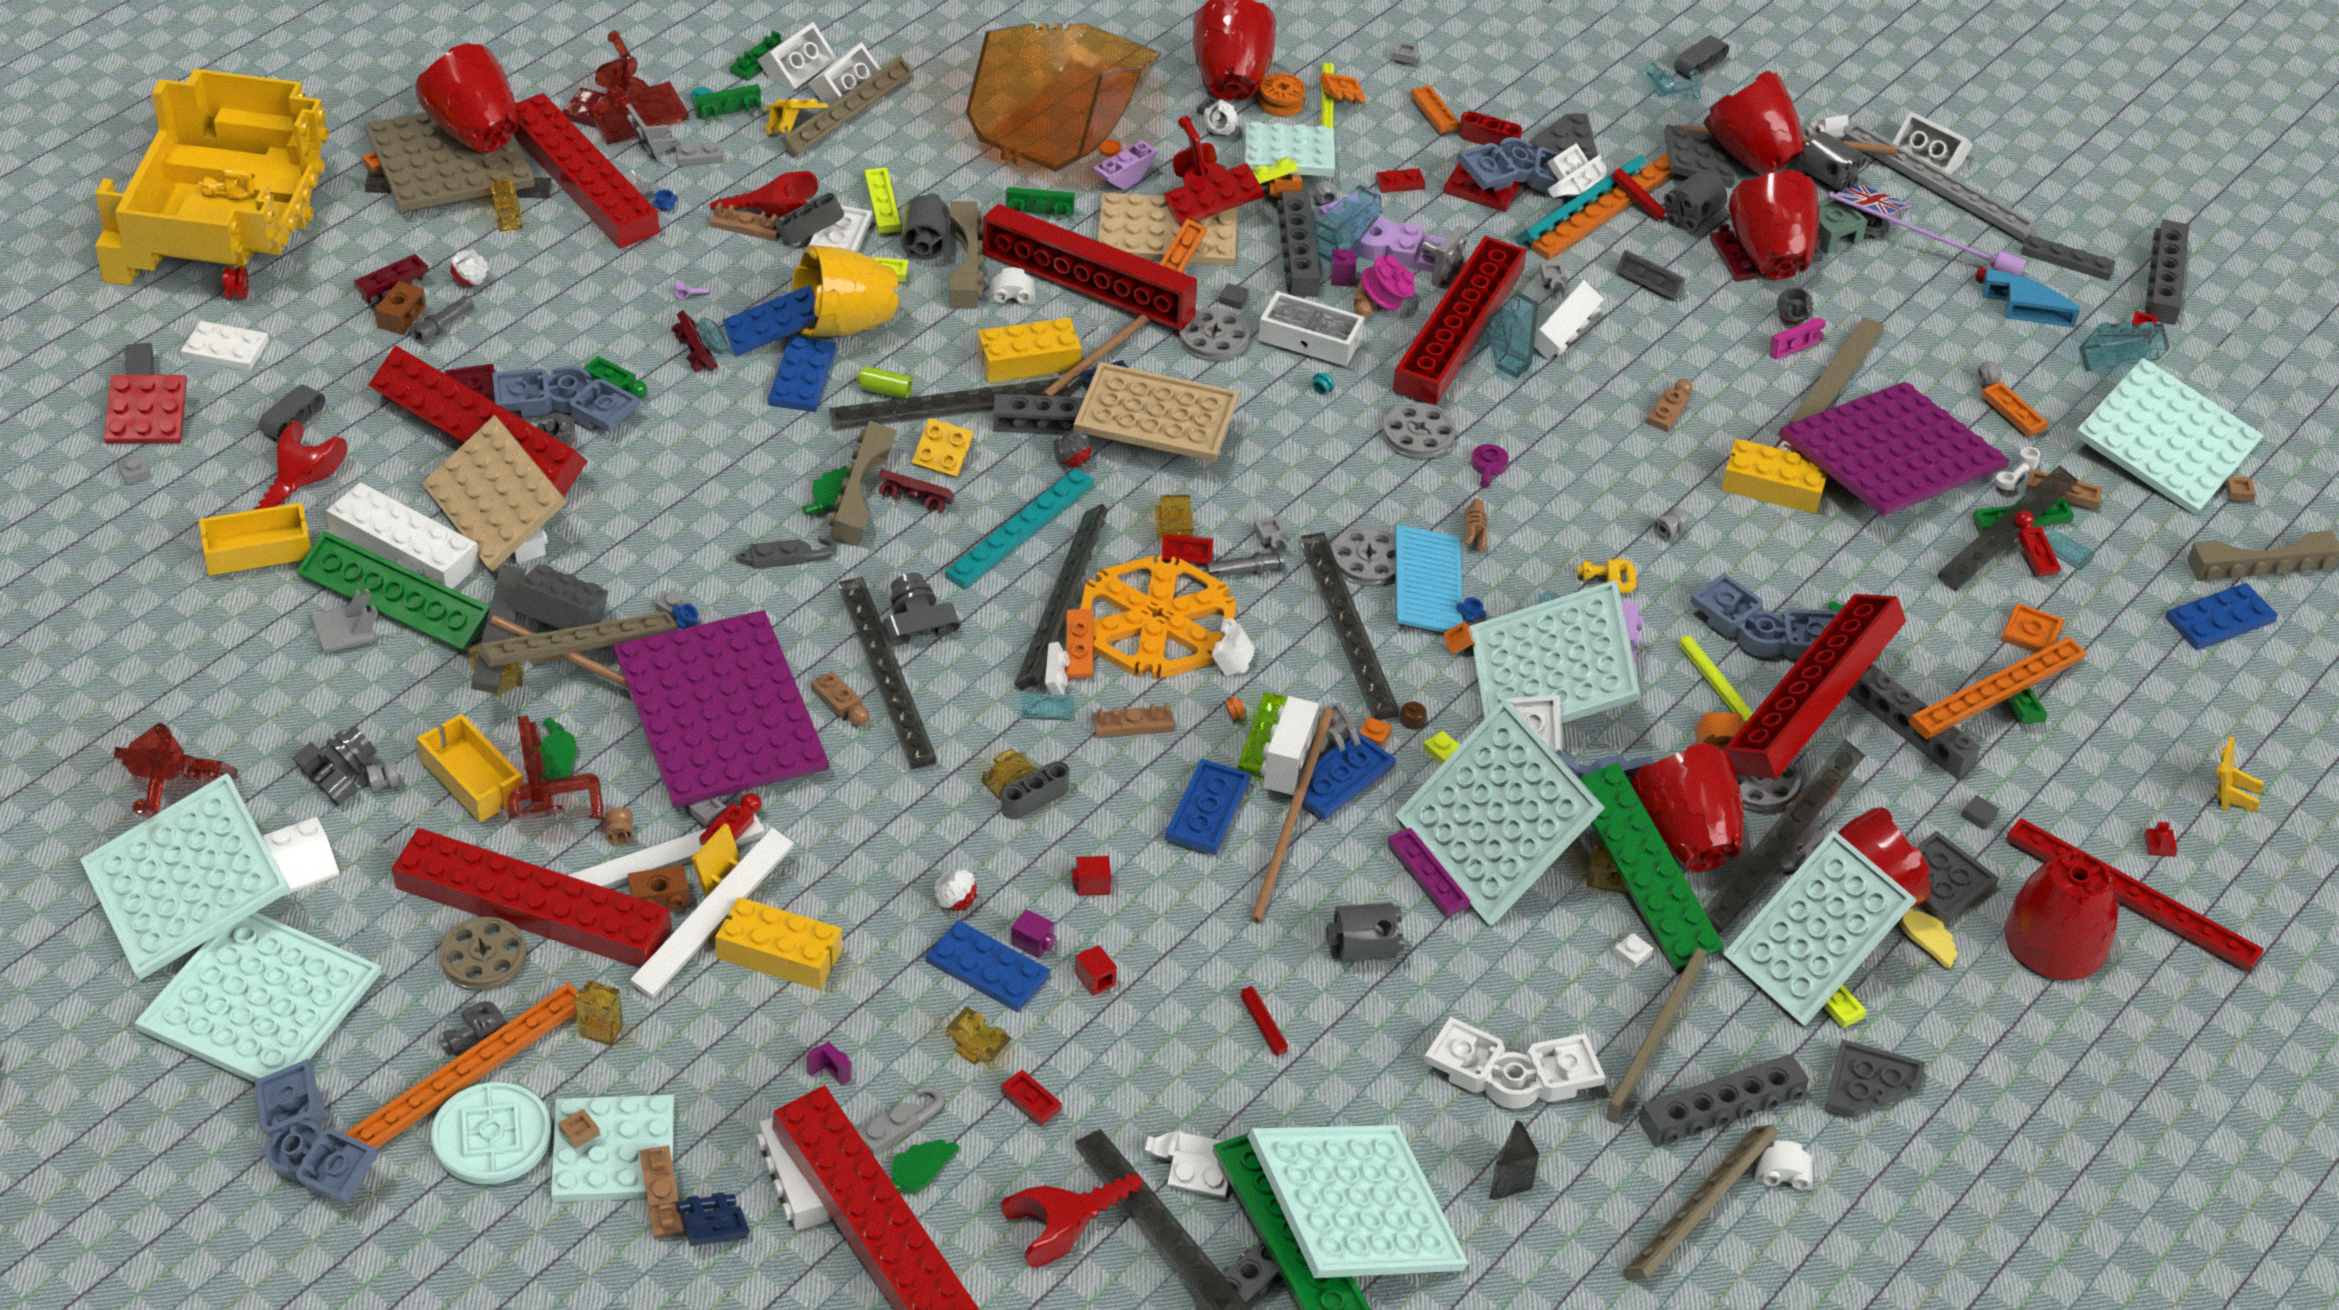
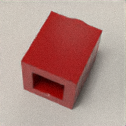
M1109 856L1076 857V868H1071L1072 885H1077L1078 896L1111 894L1112 876Z
M1100 945L1083 950L1075 956V975L1092 996L1116 985L1117 966Z

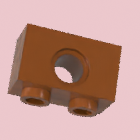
M398 281L388 291L381 303H378L375 307L374 315L377 328L403 335L426 308L424 289Z
M683 864L628 873L630 896L667 907L669 910L690 907L689 888Z

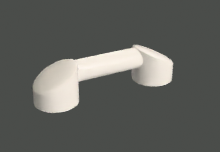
M2033 447L2023 448L2020 452L2017 469L2013 473L2006 471L1998 473L1996 486L2004 490L2014 491L2016 482L2026 472H2029L2031 469L2034 470L2038 466L2040 451Z

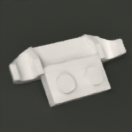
M1577 143L1547 162L1553 174L1559 180V182L1547 189L1552 198L1561 195L1578 196L1607 177V168L1602 161V156L1599 154L1588 161Z
M1182 1131L1169 1132L1159 1137L1148 1136L1145 1151L1157 1158L1172 1161L1168 1187L1226 1198L1229 1180L1213 1153V1145L1223 1141L1186 1134Z

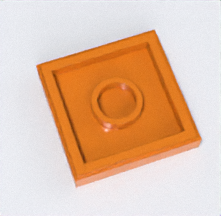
M2016 603L2002 634L2001 641L2037 653L2056 643L2065 619Z

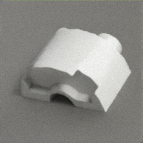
M1848 114L1803 124V136L1814 138L1823 131L1841 139L1845 136L1843 131L1844 126L1848 125Z
M1014 267L1004 268L1002 273L991 278L989 302L1005 303L1007 299L1015 298L1019 304H1035V279H1031L1030 276L1026 275L1023 269Z
M1226 618L1220 630L1224 638L1216 642L1212 657L1225 676L1235 673L1240 675L1249 669L1248 663L1254 655L1255 646L1240 624L1236 623L1232 618Z
M1774 1141L1773 1147L1764 1149L1755 1159V1183L1776 1186L1781 1181L1791 1183L1793 1188L1813 1190L1812 1153L1808 1154L1803 1151L1802 1145L1799 1143Z

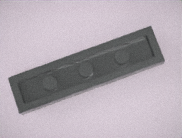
M2031 235L2027 236L2021 251V255L2109 281L2116 261L2110 260L2107 257L2097 256L2084 250L2074 249L2061 243H2054Z

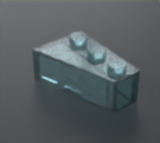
M1359 185L1315 221L1321 258L1331 262L1332 249H1355L1383 212L1381 194Z
M1516 291L1488 320L1495 367L1516 379L1523 372H1526L1532 364L1539 302L1519 291Z
M2105 322L2097 326L2082 343L2079 350L2085 371L2088 372L2093 371V366L2107 364V368L2115 367L2117 362L2129 361L2131 365L2137 364L2142 358L2147 361L2160 360L2170 347L2163 323L2153 324V322H2145L2143 324H2132L2131 322H2125L2122 324H2111Z

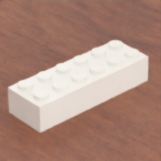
M361 482L326 510L330 533L394 563H397L399 559L414 564L423 569L422 576L433 578L436 582L451 589L457 586L480 565L476 542Z

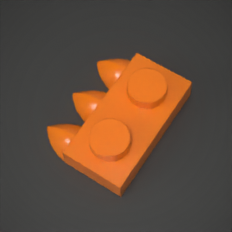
M1323 73L1320 76L1319 80L1327 95L1337 100L1344 98L1348 102L1353 100L1360 104L1365 102L1364 93L1356 78Z

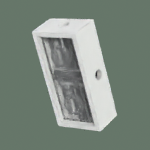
M1276 291L1260 318L1258 341L1347 366L1363 338L1365 317Z

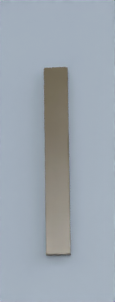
M901 55L780 140L794 158L913 75V71Z
M1866 317L1862 318L1792 416L1789 424L1826 411L1831 407L1884 331L1885 325Z
M665 611L481 643L478 645V653L488 667L612 646L675 631L679 627L670 614Z
M1698 948L1692 955L1611 1098L1606 1115L1608 1121L1614 1124L1617 1123L1703 970L1707 951Z
M1774 1125L1755 1126L1743 1137L1624 1268L1623 1273L1628 1280L1648 1279L1779 1134Z

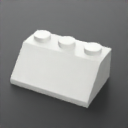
M812 22L758 58L757 61L769 79L794 90L834 62L837 57L815 23Z
M861 42L843 53L810 81L809 85L822 102L830 105L881 70V68Z
M1911 111L1893 141L1897 146L1949 175L1962 165L1973 146L1967 138Z
M317 817L263 835L268 848L291 889L287 894L340 876L327 836Z

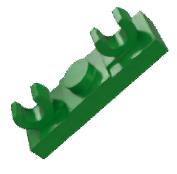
M774 30L771 31L772 36H765L761 44L755 46L749 52L745 51L742 58L738 56L736 62L730 66V73L746 81L755 76L763 69L757 59L783 42L781 41V34Z
M758 84L694 96L695 115L697 119L702 118L705 120L708 116L713 115L716 118L718 114L738 112L744 109L750 111L749 108L754 107L761 109L760 87Z
M1007 187L1006 207L1021 211L1022 213L1053 214L1054 217H1057V214L1066 215V218L1074 215L1075 193Z

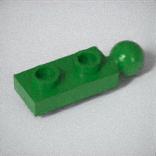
M599 356L583 368L590 374L592 381L604 379L625 391L628 390L629 393L640 399L647 394V385L641 380H636L635 374Z
M2030 687L2006 699L2021 723L2046 722L2048 714Z

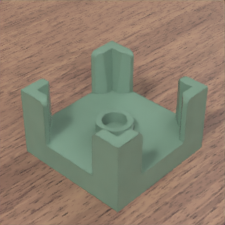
M1833 198L1819 202V230L1823 233L1820 248L1826 254L1836 251L1839 237L1855 232L1854 244L1863 242L1868 220L1853 206Z

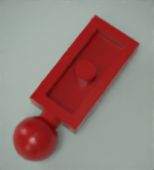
M2027 510L2017 512L2014 516V524L2017 528L2021 529L2017 537L2036 577L2057 574L2061 567L2042 527L2033 528L2034 517L2031 512Z
M748 793L742 797L740 807L731 803L699 837L700 845L703 846L724 824L729 825L734 841H736L754 822V814L759 812L762 807L761 798L755 793Z

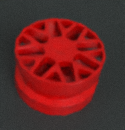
M225 266L222 285L225 288L223 290L225 299L238 297L239 300H246L249 288L246 267L239 266L238 269H234L232 266Z

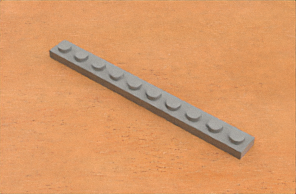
M1856 122L1844 129L1843 133L1845 136L1841 138L1850 142L1897 146ZM1897 146L1896 155L1866 152L2021 240L2035 230L2036 223L1899 146Z

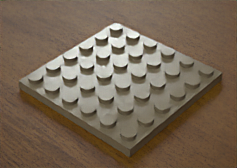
M424 112L364 124L365 132L399 212L535 187L534 177L513 132L511 133V140L494 152L486 153L474 150L457 139L452 138Z

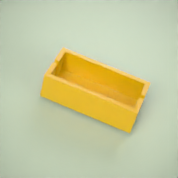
M1071 318L978 330L977 352L988 383L1068 372L1081 362L1082 348L1077 334H1075Z
M1735 438L1721 491L1817 514L1828 474L1802 454Z
M302 502L199 519L209 576L301 561L305 559L311 550Z
M462 713L441 724L445 747L442 748L440 730L437 727L416 738L419 760L479 822L500 812V806L507 808L525 798L523 775Z
M738 897L728 914V919H725L715 936L717 959L821 990L830 974V967L833 968L842 951V928Z

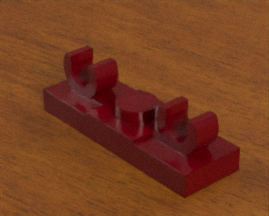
M1729 224L1720 225L1719 232L1710 233L1709 240L1735 282L1757 278L1758 272L1753 266L1752 260L1749 259L1747 253L1742 249L1734 232L1729 230Z
M413 254L354 280V286L362 294V298L370 304L371 297L377 296L381 299L382 293L392 289L398 281L412 285V279L416 277L422 281L423 274L429 272L428 265L416 254Z
M681 310L676 314L680 323L675 324L671 329L676 334L675 337L681 343L685 341L687 346L693 351V353L687 356V360L691 363V368L695 372H699L706 365L713 371L718 367V364L696 322L684 310Z
M881 469L878 476L883 482L879 488V493L882 496H885L886 491L892 488L891 496L896 500L900 494L899 489H902L912 498H927L925 507L930 510L934 502H938L937 511L943 513L945 510L944 502L952 504L955 497L948 488Z

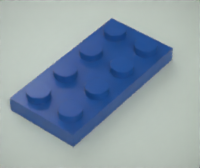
M811 285L799 288L786 295L724 319L723 323L735 357L817 324L818 317L815 316L813 310L815 294Z
M790 336L768 397V406L816 412L837 352V343Z
M2246 582L2168 610L2165 618L2195 650H2199L2276 621L2278 614Z
M1357 731L1361 744L1354 746L1349 736L1344 740L1345 750L1339 752L1335 746L1317 760L1302 805L1325 820L1395 766L1396 758Z
M1201 759L1165 832V840L1216 855L1251 781V773Z
M957 920L926 954V962L1016 1012L1023 1008L1050 977V969L960 920Z

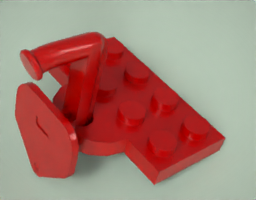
M1189 116L1180 117L1178 125L1186 132L1190 148L1175 154L1172 164L1176 176L1183 178L1184 186L1163 193L1164 200L1180 227L1183 226L1187 218L1197 222L1265 197L1264 190L1248 163L1229 170H1225L1221 165L1216 164L1217 156L1214 146L1208 142L1201 143L1200 136L1191 123Z

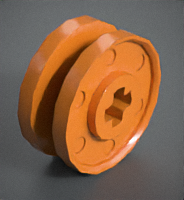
M1287 73L1270 74L1263 78V82L1260 85L1259 105L1265 112L1278 117L1296 115L1304 106L1305 84L1294 75Z

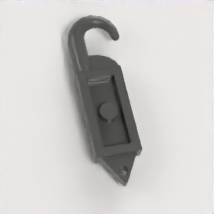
M827 536L818 537L819 541L829 544L828 548L812 550L809 543L801 541V539L750 544L749 549L736 555V561L752 565L754 569L804 564V561L822 560L831 557L837 550V544L835 540Z

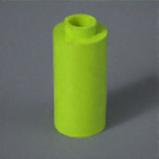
M865 366L858 373L857 384H860L861 390L908 400L913 388V377Z

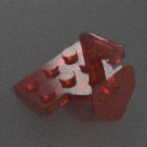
M618 31L610 32L608 34V41L613 43L620 55L619 59L601 65L595 73L596 84L607 88V100L588 106V113L605 143L609 145L635 136L634 131L636 127L631 126L626 116L629 114L626 107L629 103L646 127L669 126L688 120L689 113L671 82L667 81L649 87L645 81L634 77L633 75L637 71L638 64L636 58L631 56L620 37V33Z
M528 715L517 717L528 783L516 788L507 799L509 819L537 818L564 813L563 805H553L552 796L589 790L591 815H589V818L605 820V817H603L604 807L599 778L594 774L588 773L542 781L541 774L546 773L544 757L538 748L542 747L540 731L537 728L536 722H531ZM531 799L533 809L520 812L519 800Z
M163 723L154 725L132 741L129 748L115 747L113 758L122 761V766L127 767V770L132 775L150 778L146 800L138 799L132 805V809L136 814L147 819L159 812L165 780H172L179 774H182L185 778L199 780L200 776L210 778V781H214L226 773L233 780H236L238 769L223 761L185 755L184 750L172 735L171 729Z

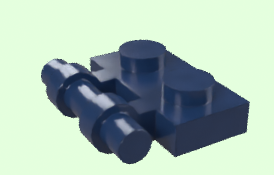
M723 1192L713 1193L711 1197L704 1198L689 1196L686 1200L676 1202L678 1213H689L684 1214L682 1224L690 1246L747 1238L749 1229L741 1207L729 1208V1206L736 1205L735 1194L724 1195ZM712 1208H713L712 1211H705V1212H704L705 1209H712Z

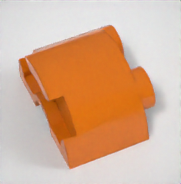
M1286 174L1269 180V196L1281 199L1282 191H1302L1303 181L1301 175Z
M1725 712L1704 713L1701 716V721L1698 722L1695 728L1697 744H1712L1715 748H1725L1745 724L1742 715Z

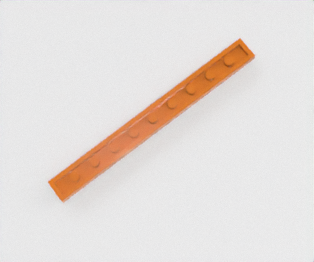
M1666 153L1631 176V178L1649 193L1676 175V173L1670 172L1668 155ZM1618 185L1532 242L1531 250L1546 260H1550L1626 209L1636 200Z
M2067 637L1913 714L1908 723L1927 740L2082 661L2087 652L2071 637Z
M570 983L565 984L344 1134L378 1149L447 1102L452 1096L466 1089L587 1006L586 998Z

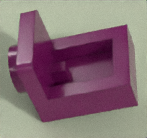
M829 1041L820 1047H815L806 1056V1068L810 1076L824 1068L841 1086L851 1080L852 1063L846 1053L840 1052Z

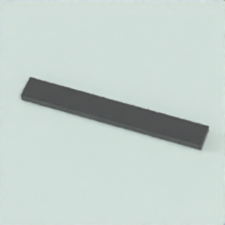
M501 564L481 643L511 638V633L490 624L493 615H497L514 623L517 612L511 610L516 585L525 576L526 569ZM478 654L471 689L498 693L504 665L488 667L480 654Z

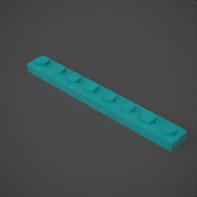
M1641 154L1620 168L1631 177L1641 171L1639 166L1647 161ZM1613 172L1515 236L1514 238L1520 245L1525 241H1528L1529 244L1541 237L1539 234L1541 231L1543 234L1555 228L1553 223L1557 221L1558 225L1570 218L1568 213L1576 214L1584 209L1583 203L1589 205L1599 199L1598 193L1603 196L1613 189L1612 184L1618 186L1619 184L1611 177Z
M1074 468L945 571V578L965 590L1094 486V478Z

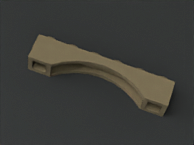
M950 201V234L960 242L967 254L958 269L950 274V308H978V299H982V285H978L982 284V270H978L982 269V255H978L982 254V240H978L982 239V211H977V202Z
M870 420L866 430L861 428L857 440L858 443H861V446L856 445L851 459L856 461H850L846 475L850 476V478L844 477L840 489L844 496L839 494L834 509H837L838 513L832 512L828 525L833 528L829 537L855 546L859 545L869 516V511L861 495L860 481L868 472L887 462L897 430Z
M2332 530L2309 532L2295 544L2275 550L2241 549L2218 541L2193 543L2187 561L2198 581L2337 568L2339 563V542Z

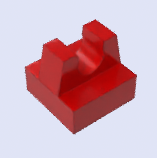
M2158 822L2155 829L2146 828L2144 838L2148 855L2175 857L2177 845L2174 832L2169 829V822Z

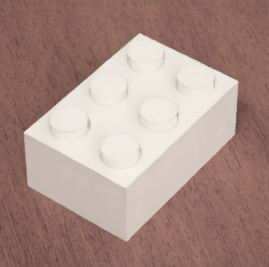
M1288 696L1285 706L1280 705L1277 715V721L1279 722L1278 724H1273L1270 732L1271 743L1266 742L1262 758H1266L1260 774L1264 776L1263 788L1294 795L1316 733L1319 703Z

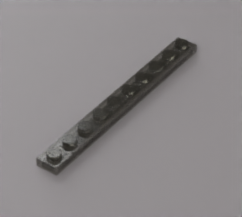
M1060 378L829 408V416L833 431L867 427L869 420L884 425L994 410L995 394L1042 396V392ZM1068 385L1054 396L1070 397L1071 393Z
M1103 504L1086 511L1082 517L1014 683L1020 691L1030 686L1035 687L1043 678L1042 674L1047 665L1049 643L1057 642L1058 634L1064 626L1067 610L1071 609L1072 599L1078 591V585L1085 574L1087 562L1092 557L1093 547L1097 543L1100 530L1105 524L1108 509Z
M1325 533L1300 536L1301 548L1372 718L1383 720L1398 717L1399 708Z
M858 577L839 581L840 594L910 769L936 764L935 752L864 578Z
M1843 740L1703 909L1718 934L1731 921L1866 756L1849 741Z
M1101 1129L1076 1141V1149L1104 1183L1113 1185L1116 1178L1124 1180L1127 1174L1139 1175ZM1144 1180L1143 1185L1139 1187L1138 1193H1130L1128 1199H1119L1120 1203L1209 1310H1252Z

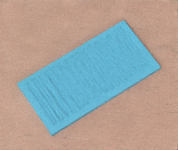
M1396 524V623L1445 632L1463 622V614L1456 609L1457 604L1462 603L1460 537Z

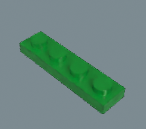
M2065 499L1974 510L1972 516L1981 534L2019 529L2014 524V516L2021 510H2027L2032 513L2034 517L2033 527L2070 523L2074 518V514Z

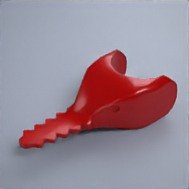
M810 171L784 173L758 190L744 193L741 196L735 195L732 198H719L710 203V208L715 209L719 202L722 203V208L728 209L730 205H733L734 209L738 207L744 209L750 206L760 212H765V215L769 218L776 214L779 219L787 213L807 204L808 202L804 201V199L812 198L816 194L819 182L816 175Z
M292 420L281 434L277 444L278 476L274 479V485L269 486L270 492L264 494L265 499L260 500V506L254 507V510L276 507L279 504H283V499L289 498L290 493L296 492L297 488L331 476L346 457L348 448L346 440L336 436L322 445H300L304 433L303 425L299 421Z
M1127 1174L1124 1180L1116 1178L1113 1185L1105 1183L1101 1189L1094 1187L1091 1193L1082 1192L1081 1194L1047 1185L1031 1187L1005 1197L1000 1204V1208L1005 1218L1008 1219L1030 1216L1040 1218L1043 1222L1047 1223L1042 1235L1033 1241L1025 1251V1259L1028 1265L1038 1268L1065 1256L1072 1249L1090 1220L1098 1217L1099 1211L1107 1212L1109 1205H1118L1119 1199H1128L1130 1193H1138L1139 1187L1143 1185V1180L1140 1175L1133 1176Z

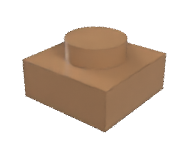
M2228 476L2226 488L2229 500L2253 502L2256 495L2253 479Z
M584 1109L558 1123L559 1131L574 1149L600 1135L599 1127Z

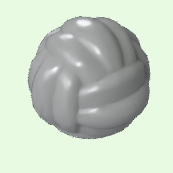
M1320 181L1313 190V199L1322 205L1331 203L1336 199L1338 188L1331 182Z
M1985 361L1978 367L1981 385L1989 387L1998 383L2001 379L2002 370L1995 362Z

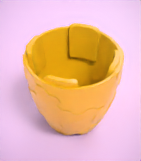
M817 245L805 247L799 266L793 272L792 292L811 285L815 294L813 310L818 320L817 324L798 332L806 337H842L874 329L894 317L898 308L899 296L894 293V289L898 288V279L893 268L885 266L861 253L840 247Z

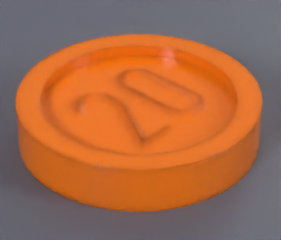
M1113 139L1103 140L1099 144V151L1105 156L1112 157L1121 152V144Z

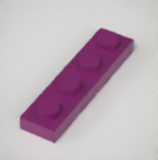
M1411 827L1388 837V846L1446 917L1470 907L1471 900Z

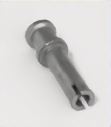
M463 295L459 300L437 315L427 316L423 323L411 327L410 333L413 339L420 345L428 343L430 337L442 333L444 326L469 309H472L474 307L473 300L471 299L466 303L465 301L470 297Z
M1281 549L1264 554L1255 552L1252 557L1212 563L1207 562L1206 567L1209 568L1207 569V574L1212 577H1220L1254 571L1256 574H1263L1264 571L1275 569L1284 571V558Z

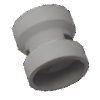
M1674 508L1666 513V516L1656 519L1653 523V528L1660 539L1668 541L1675 537L1676 533L1680 534L1688 528V520L1681 510Z
M393 760L384 761L383 765L379 766L374 764L365 766L372 792L379 791L384 786H399Z

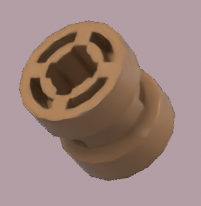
M615 807L606 813V839L609 843L619 846L632 841L633 813L629 809Z

